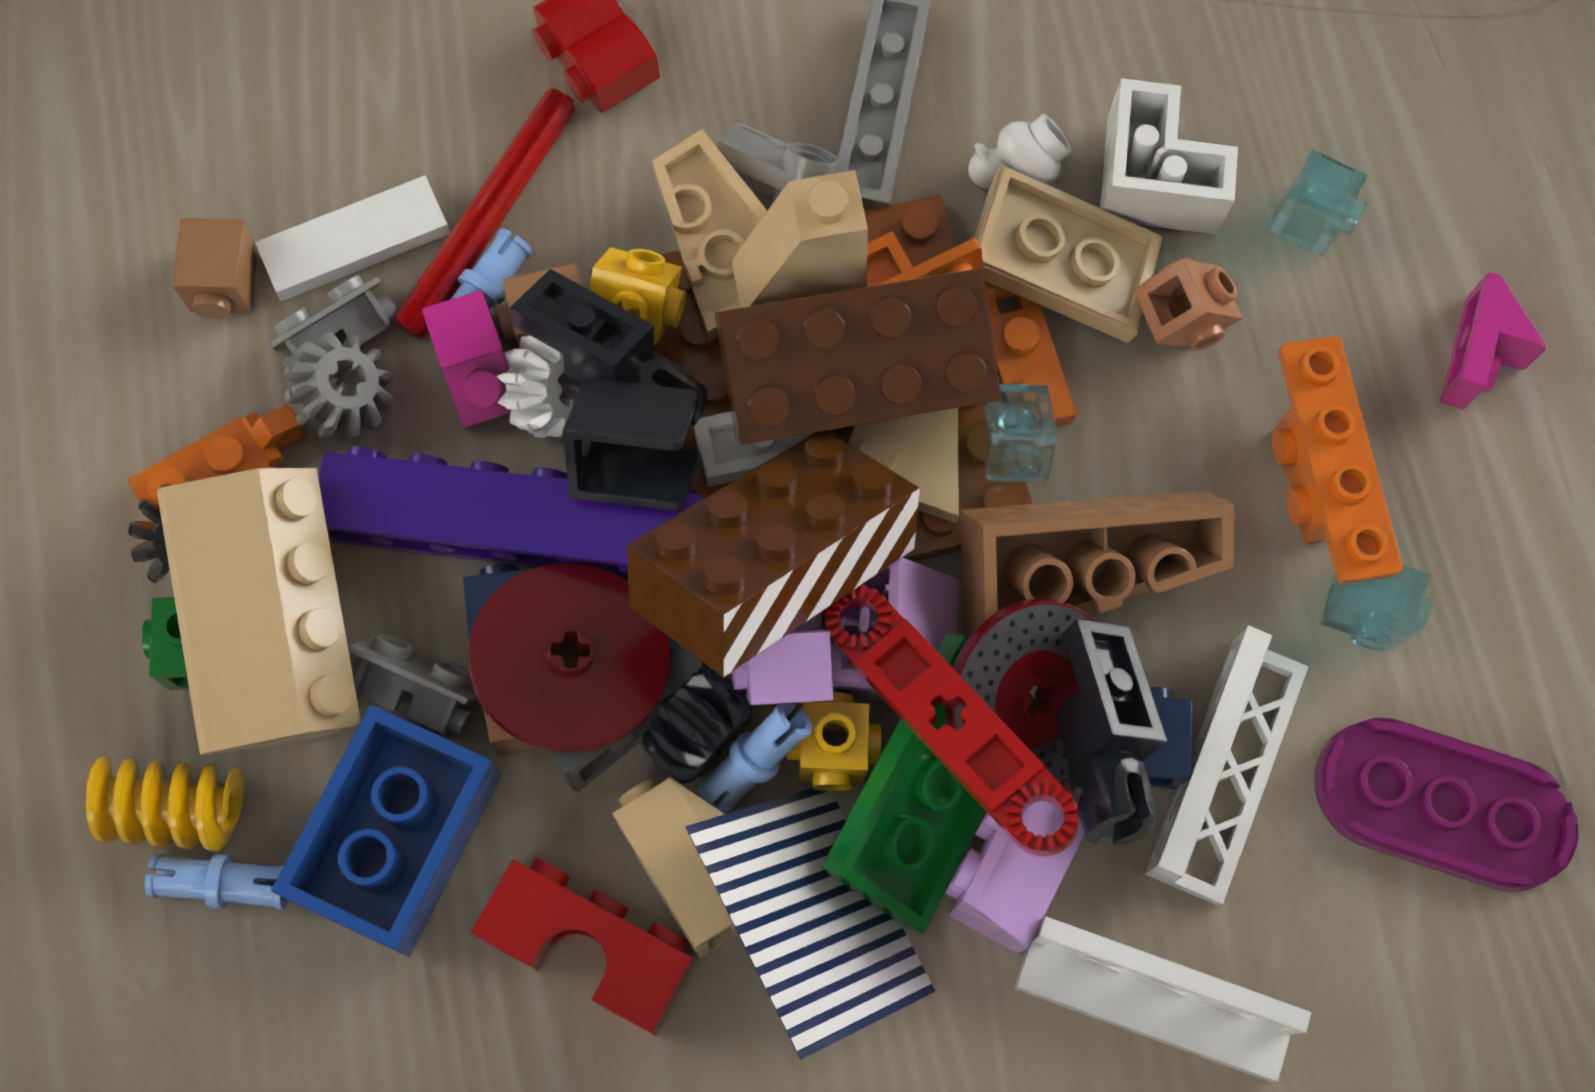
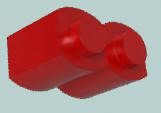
M544 0L533 7L537 27L532 29L533 37L541 52L549 61L558 58L567 69L564 71L566 82L581 103L590 100L597 110L603 113L660 78L657 54L638 26L623 12L616 0Z

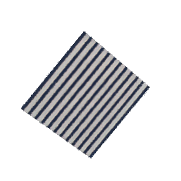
M813 788L685 826L800 1060L935 992L902 925L821 868L847 819L832 791H822Z

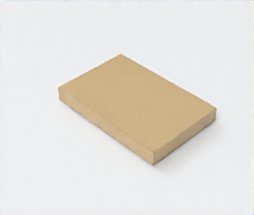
M1001 164L993 176L974 238L977 239L982 248L984 281L1129 343L1138 333L1143 314L1133 289L1153 277L1163 236Z

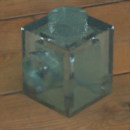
M1312 149L1290 187L1269 231L1323 256L1339 231L1350 235L1367 204V202L1357 197L1368 175Z
M1403 566V570L1395 577L1340 584L1337 582L1334 572L1320 624L1350 634V640L1361 647L1372 650L1394 649L1411 635H1418L1428 620L1432 601L1430 598L1424 597L1430 574Z

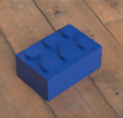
M370 704L270 892L410 958L502 776L501 772L491 759Z

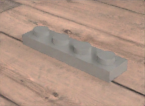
M872 0L840 146L839 162L835 172L856 170L864 210L880 207L889 208L931 0Z

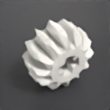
M530 335L523 336L520 341V349L515 348L504 352L510 368L508 372L495 376L506 384V392L497 403L511 410L510 424L516 425L519 429L527 430L528 433L534 434V437L545 439L561 437L580 389L568 382L565 376L562 353Z

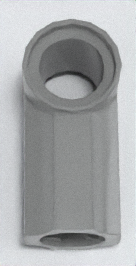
M740 122L730 125L726 134L717 145L719 151L748 187L771 197V205L789 181L834 174L839 162L835 155L822 148L797 142L788 144Z

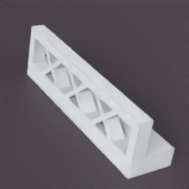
M1249 625L1231 642L1192 746L1191 778L1175 791L1145 871V875L1216 906L1224 903L1308 670V666L1268 650L1273 635ZM1264 667L1287 677L1280 699L1259 707L1252 690L1260 668ZM1275 710L1268 727L1263 715ZM1251 720L1262 742V748L1258 758L1237 765L1231 752V747L1239 725ZM1254 768L1247 786L1241 773ZM1230 778L1240 799L1241 806L1237 817L1216 825L1210 814L1209 806L1218 782ZM1232 828L1225 846L1219 832ZM1207 837L1219 861L1212 885L1185 874L1196 842Z
M1047 916L1042 919L1029 948L1025 950L1013 988L1269 1082L1279 1081L1290 1036L1307 1032L1312 1013Z

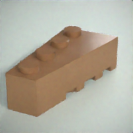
M1205 490L963 509L961 510L964 634L969 638L990 616L1011 604L1024 600L1052 599L1075 606L1087 614L1093 611L1101 614L1122 607V601L1151 591L1158 594L1233 568L1234 503Z

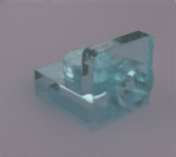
M1000 384L1002 400L983 403L989 442L985 466L986 477L990 481L1045 482L1050 477L1057 438V429L1048 385Z

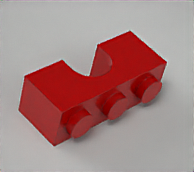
M535 858L528 868L512 859L470 933L536 971L539 970L550 949L560 940L573 935L593 938L601 944L604 950L606 968L604 976L591 1000L656 1036L695 964L693 957L683 952L688 941L655 922L651 924L648 932H645L625 921L624 918L629 909L597 890H593L588 900L565 888L570 876L543 860Z

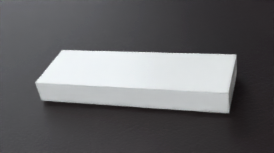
M424 175L256 241L255 244L275 292L282 302L450 234V230L430 184Z

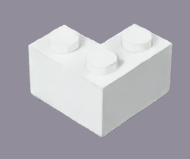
M1121 78L1107 120L1100 208L1137 225L1217 235L1235 201L1238 147L1177 139L1181 86Z

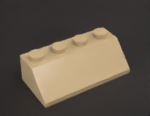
M257 468L158 489L157 496L200 755L318 740L358 727L361 723L317 468Z

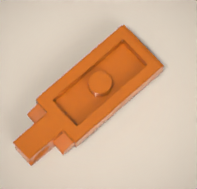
M289 404L259 417L257 412H253L243 418L235 419L127 479L139 502L142 498H147L159 506L157 490L163 484L170 483L175 485L191 480L196 481L257 468H276L285 461L281 452L309 436L304 426L297 424V415Z

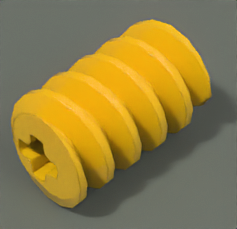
M102 756L91 767L87 782L86 816L90 832L95 840L103 843H111L120 837L124 843L138 845L147 838L151 845L165 847L174 840L177 847L191 850L201 842L204 849L218 852L231 839L239 820L244 796V776L239 767L233 766L228 774L225 785H220L217 768L212 764H206L203 767L198 783L192 782L190 765L187 762H179L170 781L165 780L164 764L160 760H152L147 767L144 778H139V769L134 758H125L118 769L117 776H112L110 758Z

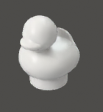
M1042 114L1032 123L1014 121L1005 125L999 132L997 148H988L984 144L975 143V153L970 159L968 173L976 186L989 189L995 172L1003 164L1047 185L1053 186L1059 178L1061 160L1072 152V148L1054 121L1046 114Z

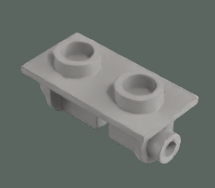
M356 275L327 293L333 304L313 316L304 307L275 324L273 327L279 336L270 341L269 344L273 350L285 344L290 354L280 359L285 368L290 362L299 361L296 351L303 343L312 342L318 346V340L324 333L333 331L335 334L343 330L347 338L350 335L359 334L361 346L383 331L391 329L393 326L390 321L395 319L398 311L387 295L376 300L371 290L380 284L378 277L364 284L360 276Z
M378 634L376 638L372 637L349 645V652L362 658L361 661L358 659L351 661L357 696H361L389 710L396 711L400 706L405 691L414 694L405 717L436 730L445 736H448L452 731L459 735L466 731L473 712L464 708V706L478 699L473 690L467 669L443 660H437L432 664L412 655L414 647L411 644L386 634Z

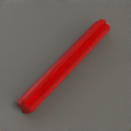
M551 88L544 93L396 313L395 321L397 326L405 333L418 339L426 337L429 331L422 309L452 298L460 286L459 276L465 269L472 268L575 113L574 101L570 96L555 88Z

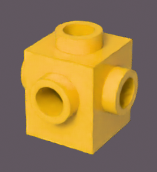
M610 247L592 269L589 290L654 325L655 345L669 326L678 327L687 296L685 290L678 289L682 267L665 262V258L654 251L632 249L627 252Z
M833 692V700L802 702V709L806 712L812 723V732L786 755V760H799L798 781L812 782L813 789L822 791H848L852 789V784L864 783L868 771V763L877 764L881 755V724L869 723L870 704L855 703L853 695ZM822 732H846L848 739L840 746H832L825 742Z

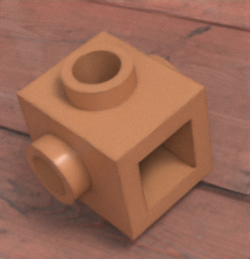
M1181 258L1167 264L1159 270L1157 275L1133 289L1145 315L1146 322L1158 344L1190 348L1191 351L1203 350L1221 341L1225 337L1223 330L1243 319L1234 300L1238 296L1235 283L1230 275L1219 265L1200 262L1191 258Z

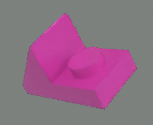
M1488 272L1466 297L1440 399L1441 403L1464 409L1481 391L1487 393L1491 390L1498 377L1501 364L1517 370H1525L1546 350L1543 339L1501 275Z
M482 290L423 308L422 312L462 427L466 428L511 413L510 409H506V407L497 403L506 392V384L495 376L508 372L509 368Z

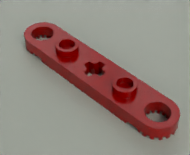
M860 585V587H857L826 609L824 614L827 631H830L832 644L1016 845L1025 852L1035 856H1052L1064 851L1073 842L1078 831L1079 812L1077 803L1071 793L1053 777L1035 754L914 626L898 613L884 595L882 596L875 588L870 589L865 585ZM855 607H867L873 610L878 615L874 630L869 631L866 636L864 634H861L860 637L853 634L849 636V633L843 632L840 626L846 612ZM940 703L948 709H952L958 704L963 706L964 708L960 713L963 724L962 728L956 731L949 725H944L938 730L934 728L933 725L937 721L934 710L935 706ZM1038 801H1047L1056 805L1064 817V822L1060 826L1059 831H1055L1053 835H1046V837H1042V835L1035 836L1031 831H1027L1026 826L1023 825L1022 815L1029 805Z

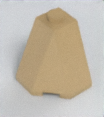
M856 170L793 180L787 183L732 259L740 308L867 287L868 227Z
M671 778L657 786L653 779H648L623 794L619 798L622 808L612 813L615 823L698 959H701L737 936L738 933L685 826L724 815V813Z

